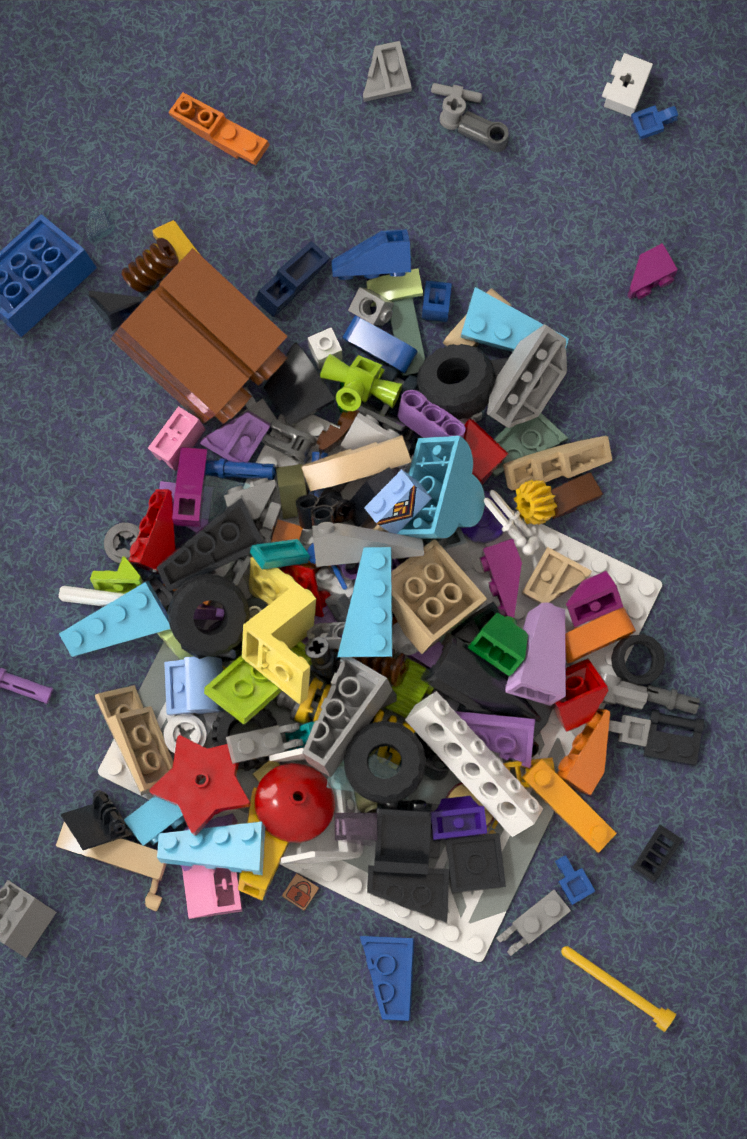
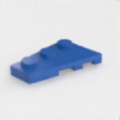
M360 936L382 1019L411 1021L415 939Z

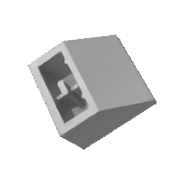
M358 413L341 444L340 452L350 448L355 450L374 442L379 444L400 435L392 429L385 430L380 427L379 422L368 414L363 416Z
M7 880L0 889V942L26 958L57 912Z

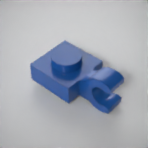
M652 106L632 113L631 119L641 140L664 132L663 124L678 121V113L675 106L660 112L657 111L656 106Z
M566 855L555 861L564 876L558 883L571 905L595 892L583 868L574 871Z

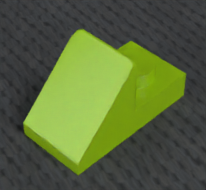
M125 556L122 557L117 571H93L90 577L95 590L126 594L143 584L140 575Z

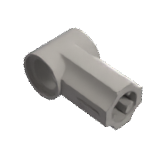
M599 673L609 690L602 703L620 704L634 709H643L648 697L647 687L621 681V678L617 676Z

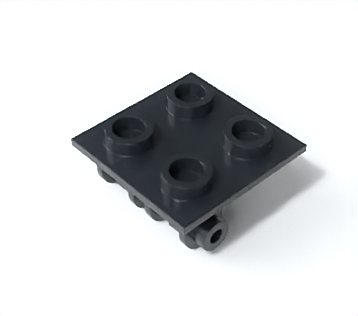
M101 790L93 794V804L61 814L62 819L82 851L132 835V831L125 823L108 794Z

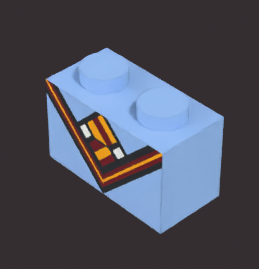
M401 469L364 508L376 524L389 533L397 534L432 497L420 482Z

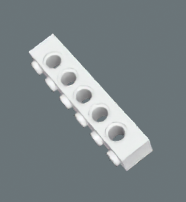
M437 691L413 707L405 719L407 723L512 837L535 824L543 810L538 801L529 794L520 781L509 772L501 760L489 750L485 743L479 739L467 723L459 717Z

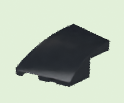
M297 342L291 346L286 354L287 359L272 374L264 386V390L276 410L279 409L290 427L335 402L323 379L320 378L319 373Z

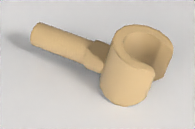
M153 878L150 891L145 899V905L147 908L157 911L163 898L155 895L159 880Z

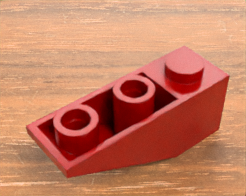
M156 489L151 495L148 511L139 525L138 537L130 548L128 561L153 574H159L157 570L158 564L175 551L171 490Z

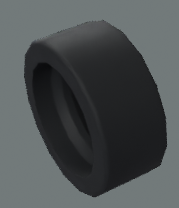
M644 634L627 636L621 639L613 649L611 656L612 668L616 676L620 677L622 681L636 685L649 684L656 680L663 672L665 664L664 651L660 643L653 637ZM634 644L644 645L651 654L652 662L650 669L643 675L631 674L625 665L624 657L626 651Z

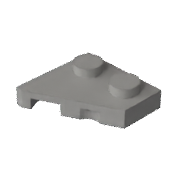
M400 41L375 46L363 93V101L366 102L411 92L412 87Z

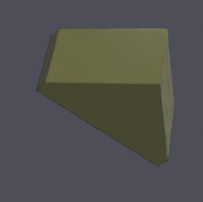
M302 464L276 467L283 519L298 517L296 500L300 496L307 495L304 474L301 468Z

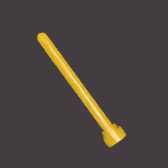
M568 946L562 948L561 953L564 957L653 1017L652 1021L657 1023L656 1027L663 1032L667 1030L677 1015L668 1008L666 1010L662 1007L660 1009L572 948Z

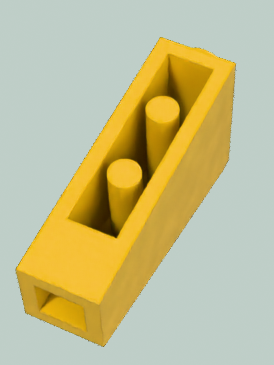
M255 787L250 798L251 806L248 808L247 823L259 822L254 808V797L257 789ZM265 830L263 875L242 871L239 875L238 890L263 901L281 862V858H283L290 842L279 840Z

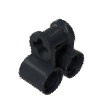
M336 490L328 491L320 497L312 494L300 496L296 500L299 525L303 529L310 530L313 529L312 526H317L323 522H331L333 524L346 522L354 515L355 505L352 501L343 499L342 495Z

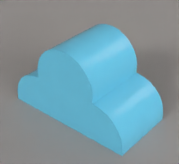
M461 436L418 438L409 475L421 483L432 499L397 534L420 539L448 538L456 531L457 527H472L480 521L485 506L484 491L480 481L472 474V452L468 443Z

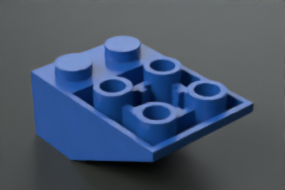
M407 229L380 231L331 260L333 277H338L340 280H350L356 275H364L365 278H377L380 274L389 273L390 276L400 277L406 275L405 272H411L410 240Z

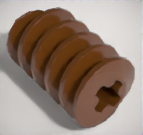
M158 238L156 240L157 244L152 243L149 246L150 250L145 249L142 252L143 256L138 255L135 258L136 262L132 261L128 264V268H123L122 276L126 283L134 290L141 293L147 292L151 286H154L158 280H161L165 274H168L179 263L175 248L164 238Z
M393 649V657H352L386 677L394 687H398L402 683L410 664L409 661L404 662V653H400L397 658H394L395 649Z

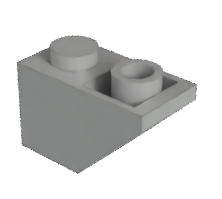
M263 478L253 482V487L244 489L243 486L229 489L228 494L224 495L226 506L228 507L243 495L255 522L259 521L264 508L267 507L276 489L275 480L269 481L268 478Z

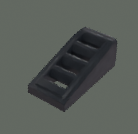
M659 825L631 870L654 884L682 839L662 825ZM660 834L673 842L671 847L658 839ZM654 843L668 851L667 854L664 855L653 848ZM651 852L662 860L661 863H657L648 857L647 854ZM646 861L655 867L656 871L652 872L643 866L642 862Z

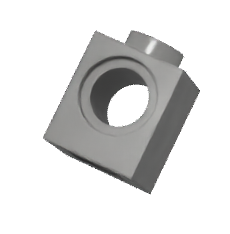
M359 287L348 311L373 325L383 326L392 316L394 302L371 289ZM373 302L377 305L374 314L370 311V306Z

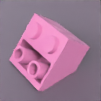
M193 865L188 871L182 869L189 919L242 912L237 872H232L226 868L207 869L201 865Z

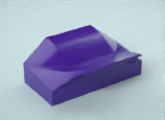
M471 796L441 799L439 806L431 814L434 840L487 834L485 808L478 805Z

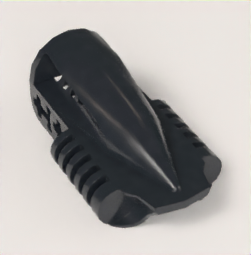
M447 633L441 642V645L444 647L441 650L443 652L438 661L430 669H425L420 680L460 703L457 708L458 712L535 719L533 737H536L547 724L553 708L543 703L506 693V684L509 676L470 650L468 644Z

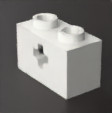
M625 53L621 61L616 60L611 75L615 76L612 84L607 82L602 97L606 98L604 107L631 117V114L635 112L653 64ZM625 81L629 82L627 88L622 86Z

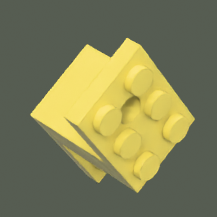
M251 557L249 592L256 598L264 600L268 606L243 625L242 658L298 704H302L308 699L310 665L303 657H298L290 649L307 637V631L314 626L316 598L311 591L297 584L289 574L283 573L278 568L262 570L256 560Z

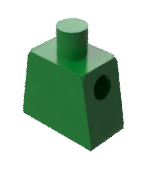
M496 613L482 628L468 648L508 676H511L525 659L528 634L517 626V621L513 617H504L500 613Z

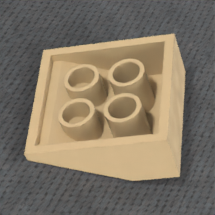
M436 539L423 547L424 556L410 557L392 571V611L405 636L421 654L474 614L487 600Z

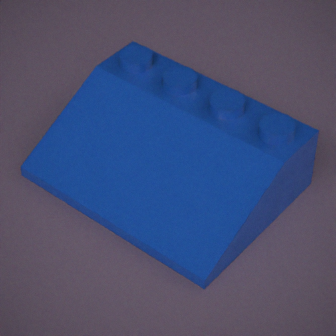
M42 214L0 251V319L20 337L25 335L97 268L85 249Z

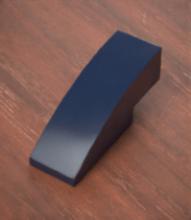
M311 241L278 269L276 276L259 289L255 301L274 318L319 273L330 260V257Z

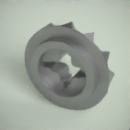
M119 523L110 528L104 539V548L108 557L117 564L121 562L123 556L129 560L130 551L126 548H118L121 545L118 536L120 535L125 540L132 539L130 542L131 546L138 537L139 527L131 523Z

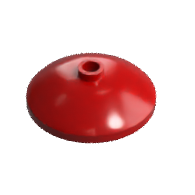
M288 763L273 768L261 779L255 792L254 808L259 822L262 821L265 825V830L270 835L285 842L302 843L318 837L328 827L335 811V796L330 783L319 771L304 764ZM299 794L302 800H294L293 795Z

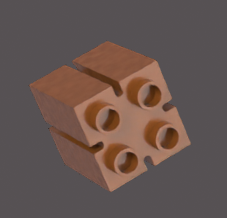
M192 248L159 284L160 286L155 291L153 290L111 337V340L184 408L198 418L202 424L214 416L224 424L228 419L231 420L252 397L242 387L250 378L259 386L287 359V356L278 347L288 336Z

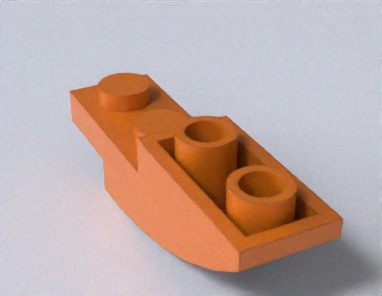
M182 92L169 111L173 118L195 134L234 158L238 159L240 157L255 166L269 147L268 140L226 119L223 113Z

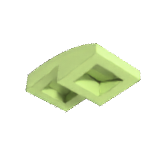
M418 268L411 269V272H405L406 275L393 277L388 274L366 282L368 289L390 301L423 295ZM373 302L371 307L377 306L376 303Z

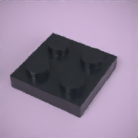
M499 833L445 840L452 894L506 887Z

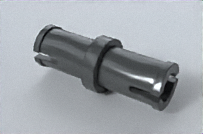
M650 684L647 685V701L664 705L668 710L675 708L694 715L697 713L699 707L697 703L699 704L700 698L677 693L676 689L669 691L651 686Z

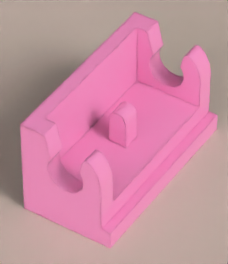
M178 406L148 449L158 460L161 461L162 459L170 468L176 471L179 465L181 447L193 448L206 429L198 418Z

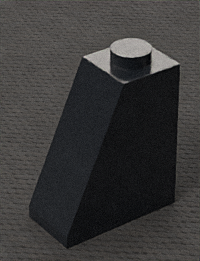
M390 467L366 480L350 499L355 505V512L351 518L355 526L364 527L374 521L364 507L395 477Z

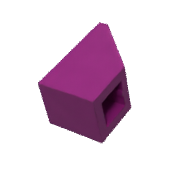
M663 243L640 254L628 292L629 299L636 296L638 299L644 298L652 292V288L658 285L662 288L674 281L673 277H675L678 269Z

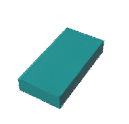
M298 539L252 545L250 554L262 570L308 563L310 555Z

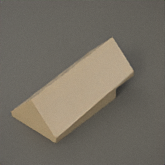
M135 685L96 694V702L141 796L150 793V788L173 768V760L165 744L152 707L143 708Z

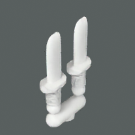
M491 490L490 496L508 516L509 520L489 498L484 499L485 505L503 525L501 530L503 532L507 531L518 546H523V553L525 555H532L540 547L539 538L532 536L531 529L528 528V525L519 516L521 513L519 511L513 512L496 491Z

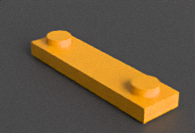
M538 759L522 776V779L597 853L617 834L542 759Z

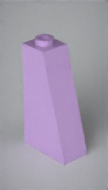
M543 602L527 614L523 630L528 634L526 656L513 674L509 676L506 684V693L550 706L566 696L565 609L556 607L552 603Z

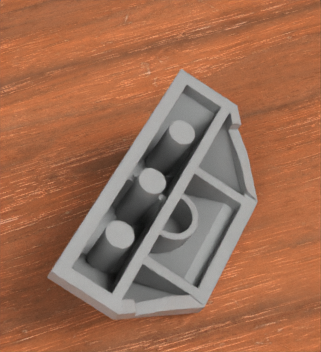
M544 324L521 340L495 379L493 390L489 396L487 414L507 428L538 417L567 373L566 338Z

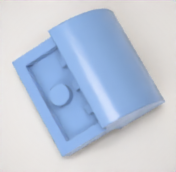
M209 656L202 659L184 657V660L164 662L167 715L208 714L224 711L221 706L204 694V687L222 672V659Z

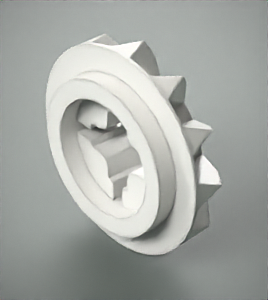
M179 714L170 719L165 726L164 741L168 749L174 754L176 748L175 741H177V736L181 735L179 726L186 732L195 728L190 735L191 741L201 746L205 745L206 728L203 722L194 715Z

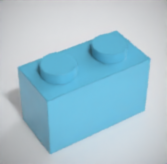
M154 796L125 818L124 821L144 846L149 841L154 845L158 842L159 834L163 833L167 827L171 825L175 829L185 819L178 806Z

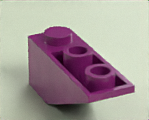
M181 447L172 517L174 525L201 527L207 449Z
M509 539L483 548V557H480L479 561L483 572H488L490 575L489 589L493 597H498L501 606L497 608L500 614L504 617L511 616L514 618L522 562L514 540Z

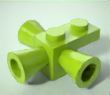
M329 354L320 374V378L345 383L344 387L337 392L336 401L342 409L347 411L357 410L361 405V401L367 402L371 394L393 408L403 387L401 383L381 380L380 378L385 369L381 368L382 365L360 355L356 357L351 366H348L332 354Z

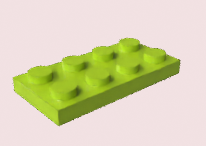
M300 641L290 650L298 657H303L311 666V658L305 652L306 645ZM242 655L204 687L205 695L244 725L282 692L279 687L246 662Z

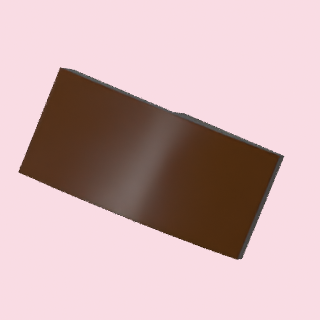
M343 411L337 424L340 426V429L330 424L327 431L322 430L316 443L320 445V454L322 452H331L344 440L360 411H348V413Z
M591 472L551 490L552 495H555L553 498L554 502L557 504V507L554 508L555 516L552 518L554 520L575 512L578 507L601 498L603 493Z

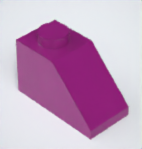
M604 571L583 580L566 603L573 626L577 627L622 608L623 604L617 585L608 572Z

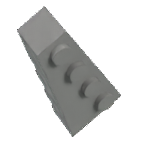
M341 657V664L337 673L333 676L328 696L324 698L321 705L322 710L319 718L315 721L302 752L311 766L329 777H332L344 760L346 748L353 736L363 727L369 725L393 691L386 677L352 657Z

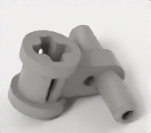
M433 83L431 92L434 94L448 96L443 101L440 123L444 128L450 130L459 128L463 118L462 114L466 108L464 100L480 103L482 99V93L465 90L463 86L454 84L451 87Z

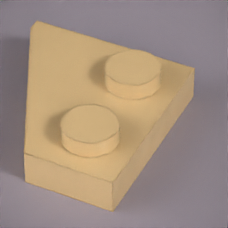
M547 547L522 591V595L539 604L543 602L551 603L588 578L592 571Z

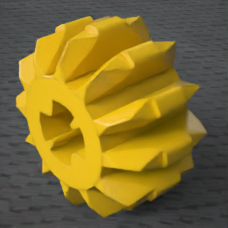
M530 480L516 489L517 496L513 498L517 503L515 509L519 510L521 513L519 516L525 520L526 524L540 525L555 516L554 508L557 507L553 499L555 495H552L551 486H546L544 480Z

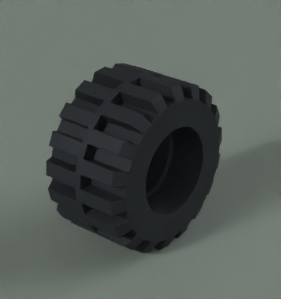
M265 708L261 709L249 720L257 724L260 729L277 726V721L272 716V712ZM226 710L218 713L217 719L212 725L213 731L211 735L214 747L227 744L226 737L230 736L231 729L240 722ZM269 756L239 762L238 770L250 771L251 768L258 769L262 764L270 760Z

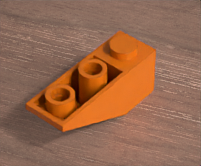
M598 708L592 720L586 723L582 733L574 738L571 751L568 756L561 760L558 766L559 771L557 775L565 783L580 793L588 795L592 794L605 771L610 711Z

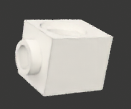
M332 328L308 337V347L318 369L323 368L329 354H332L339 360L343 359L342 349Z

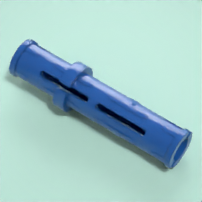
M225 458L206 461L205 476L219 477V479L225 480L226 477L245 479L268 478V480L272 481L276 475V466L273 463L227 461Z

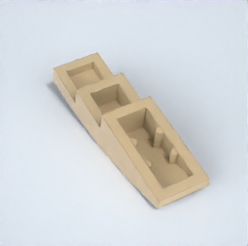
M401 435L379 444L374 442L355 450L350 448L302 465L301 468L309 490L314 491L380 473L388 467L392 469L412 461Z
M607 436L581 440L504 463L503 468L507 488L513 491L530 480H544V482H548L560 476L570 478L612 461L609 439Z
M65 822L56 844L59 848L160 881L167 864L161 863L158 860V850L124 839H117L82 851Z

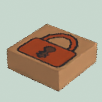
M296 873L282 897L305 911L319 888Z

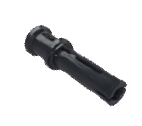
M314 637L306 643L305 652L311 658L313 667L321 671L327 684H331L334 674L338 671L334 664L335 655L329 649L326 639Z

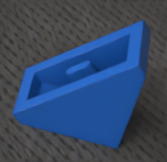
M426 280L422 310L423 320L447 322L452 283Z

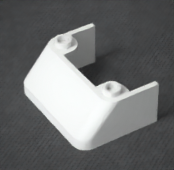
M304 748L269 756L270 761L287 762V764L300 763L314 768L303 755ZM344 760L332 777L319 771L330 783L335 796V811L330 824L318 837L307 842L297 843V855L281 858V863L311 864L353 859L362 855L364 844L360 812L357 809L354 789L345 774Z

